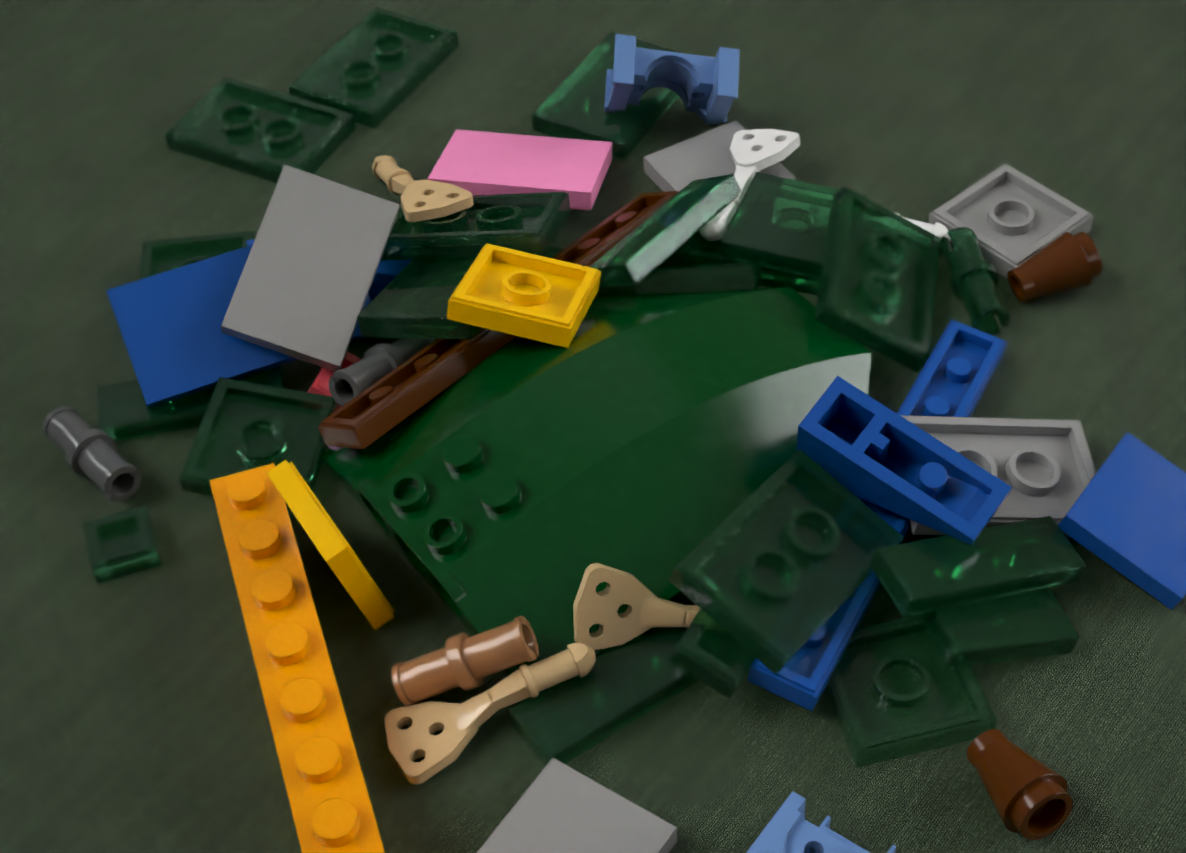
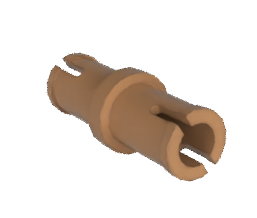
M523 616L516 617L511 622L471 637L462 632L449 637L443 648L406 662L401 661L394 664L395 666L391 670L393 686L399 699L405 706L417 704V702L457 687L469 691L483 685L484 677L526 661L536 660L539 656L537 639L530 623Z

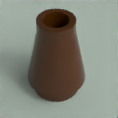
M1064 232L1023 264L1009 270L1007 278L1015 297L1021 303H1025L1037 297L1090 286L1093 278L1102 273L1103 265L1095 243L1086 233L1079 232L1072 235Z
M991 729L981 733L969 745L966 753L967 760L976 769L1005 827L1009 831L1021 833L1028 840H1037L1050 835L1066 821L1071 813L1073 801L1067 793V782L1061 775L1012 743L998 729Z

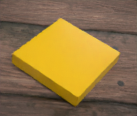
M487 243L483 246L449 298L447 319L569 348L599 290L601 271L587 266Z
M284 460L266 472L311 541L373 629L377 630L393 619L394 615L392 613L395 612L292 461L288 463L287 460Z

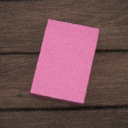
M456 129L427 180L450 183L472 193L473 201L589 211L592 210L612 162L613 142Z

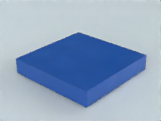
M1126 432L1057 527L1172 610L1186 595V473L1135 436Z

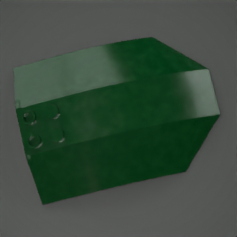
M792 287L623 292L593 300L569 348L517 336L365 449L345 447L338 451L330 449L320 457L327 468L472 636L511 622L519 616L527 619L537 639L539 656L534 661H526L502 670L506 676H509L518 670L520 665H531L566 650L567 645L575 643L573 604L585 569L590 564L600 563L630 573L657 597L676 603L691 591L753 551L815 518L842 507L850 494L795 458L798 425L837 376L869 395L873 365L872 352ZM607 582L599 583L596 591H603L606 588ZM628 604L621 605L618 608V614L624 613L628 608ZM600 624L592 625L589 633H595L599 629ZM619 646L595 650V664ZM578 675L539 692L536 698L529 697L526 699L538 710L580 676Z

